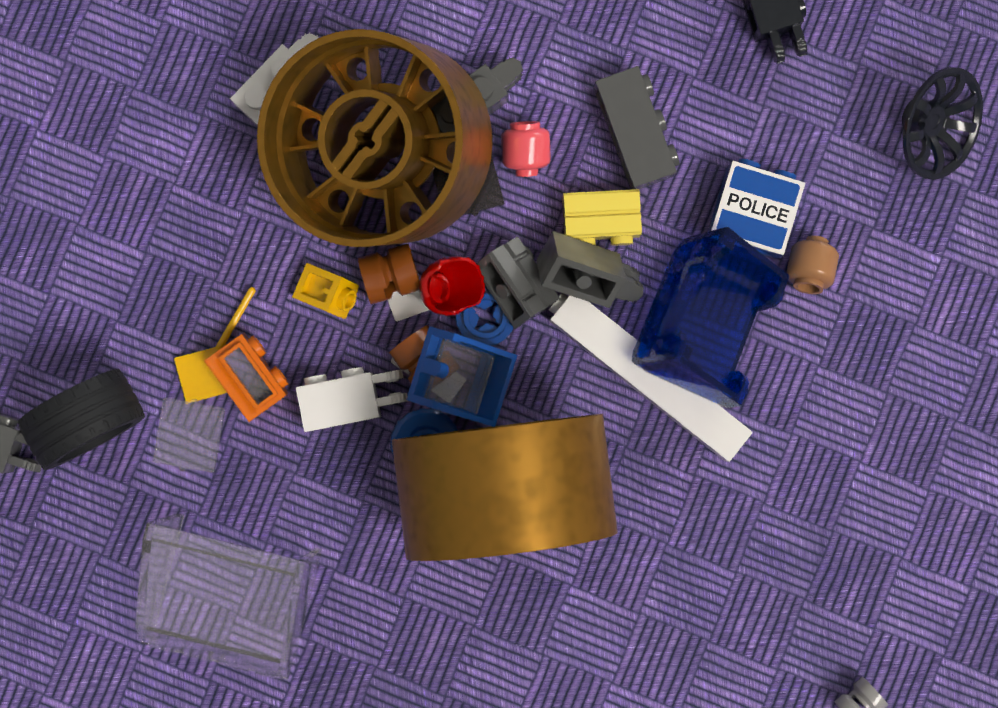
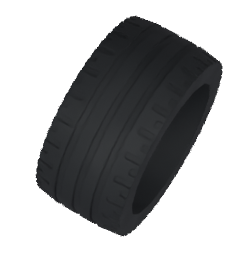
M120 369L110 370L85 380L46 400L18 420L21 433L43 470L57 467L91 451L127 431L145 418L137 396L133 393L131 385L127 382L128 380Z

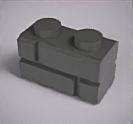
M518 236L491 251L476 263L480 266L484 276L485 286L514 329L541 314L560 299L555 290L541 286L534 256L531 250L524 246Z

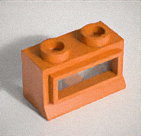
M242 333L205 359L204 362L248 422H250L288 394L285 386L289 382L277 366L271 369L262 356L267 354L259 340L254 335L248 338L245 333Z

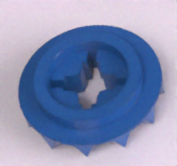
M486 286L481 303L475 306L478 309L486 310L488 307H492L494 303L497 304ZM498 304L494 308L495 311L492 316L496 323L500 325L499 327L486 323L483 327L480 326L476 330L479 316L472 307L466 308L456 315L458 329L464 337L490 346L497 345L505 340L512 332L513 326Z

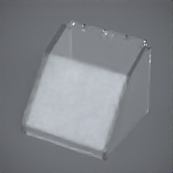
M179 513L146 523L142 540L135 629L141 643L149 645L151 648L171 653L178 652L182 653L183 656L211 663L214 661L218 662L219 665L243 671L250 670L256 674L288 680L294 664L322 549L315 547L298 560L181 531L184 515Z

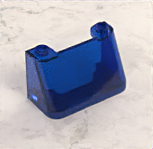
M729 227L693 235L684 239L675 248L634 347L632 362L643 371L722 407L741 406L748 394L749 381L742 372L735 371L744 345L757 312L776 307L782 301L790 276Z

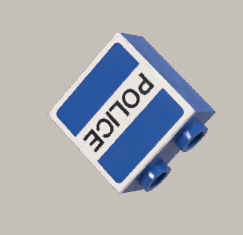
M740 158L738 162L732 161L727 166L706 237L778 259L785 253L805 182L796 180L797 176L784 170H775L774 173L762 170L759 163L748 159Z

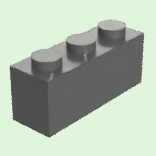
M639 66L595 81L593 89L630 190L642 189L674 177L677 173L675 167L680 165L674 145H667L663 131L667 130L664 116L660 109L654 110L650 96L654 95V90L647 74L641 75Z

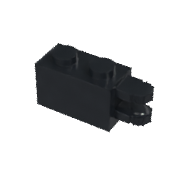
M742 0L755 43L767 40L775 63L785 62V50L779 35L788 32L796 55L799 57L807 55L808 49L801 28L804 22L803 17L806 16V7L803 0Z

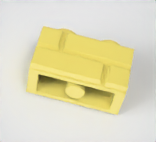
M639 189L563 193L564 235L596 245L595 240L610 239L612 246L633 244V238H639L642 235Z

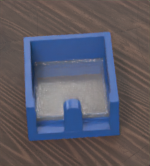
M429 326L406 400L495 427L518 355L456 333Z

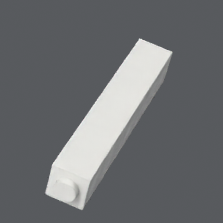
M564 293L559 296L560 299L549 309L554 314L549 321L722 460L727 462L732 460L753 433L750 429L589 301L573 296L568 297Z

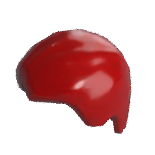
M446 257L433 262L422 273L419 283L421 299L425 306L432 312L444 316L457 315L466 308L480 304L486 290L480 266L469 257Z

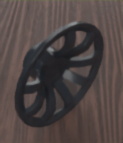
M948 67L937 71L921 85L914 98L904 109L902 115L904 156L911 170L921 178L936 180L950 175L965 161L976 142L982 123L983 97L976 78L969 71L958 67ZM956 77L954 87L945 95L947 90L944 78ZM966 83L971 92L970 95L960 102L952 103L962 93ZM935 84L936 94L934 99H923L922 97L927 90ZM973 106L972 122L950 119L951 115L966 111ZM947 128L969 132L962 148L946 132ZM921 140V152L914 158L910 142ZM939 141L943 143L952 152L954 156V159L945 166V157L942 146L940 145ZM932 150L935 160L932 170L923 168L922 165L926 163Z

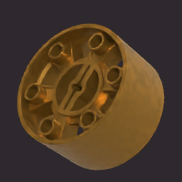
M354 29L331 33L312 41L297 51L282 66L271 82L261 106L257 128V149L261 170L271 194L282 210L297 225L310 234L330 243L350 247H372L419 241L443 231L456 222L472 205L485 182L492 156V128L487 106L481 92L468 73L452 58L433 47L376 30ZM379 48L401 49L413 55L401 85L382 83ZM365 60L367 75L364 79L359 80L356 68L361 61ZM432 73L441 84L433 92L428 86V78ZM332 75L345 94L337 98L328 107L326 112L312 107L320 89ZM447 96L453 113L455 132L440 133L437 118L431 108ZM376 103L363 122L354 125L358 116L366 108ZM319 120L318 140H316L312 134V127ZM404 149L397 166L385 177L375 180L388 161L400 155ZM319 150L325 167L332 175L318 187H316L311 176L306 151ZM436 167L449 173V176L435 202L431 204L420 186L425 183ZM343 191L349 196L345 211L338 205V197ZM365 196L384 199L387 233L367 232L354 226ZM413 203H417L422 211V216L412 222L409 217V208Z
M603 414L516 423L392 440L407 560L443 561L525 553L596 541L618 533Z

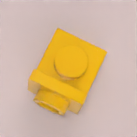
M306 263L292 298L346 319L349 311L355 305L359 285Z

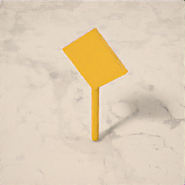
M250 287L215 347L174 358L186 404L227 393L204 360L225 346L256 292L254 287Z

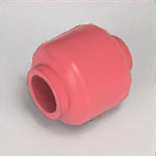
M540 122L510 123V129L502 133V163L505 167L516 170V176H537L538 169L544 168L550 163V133L547 129L540 127Z

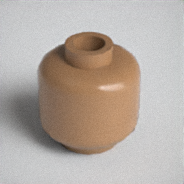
M808 236L806 240L798 241L791 247L786 276L794 284L793 287L799 292L820 294L823 292V289H827L834 284L839 253L833 246L828 244L829 241L824 237Z

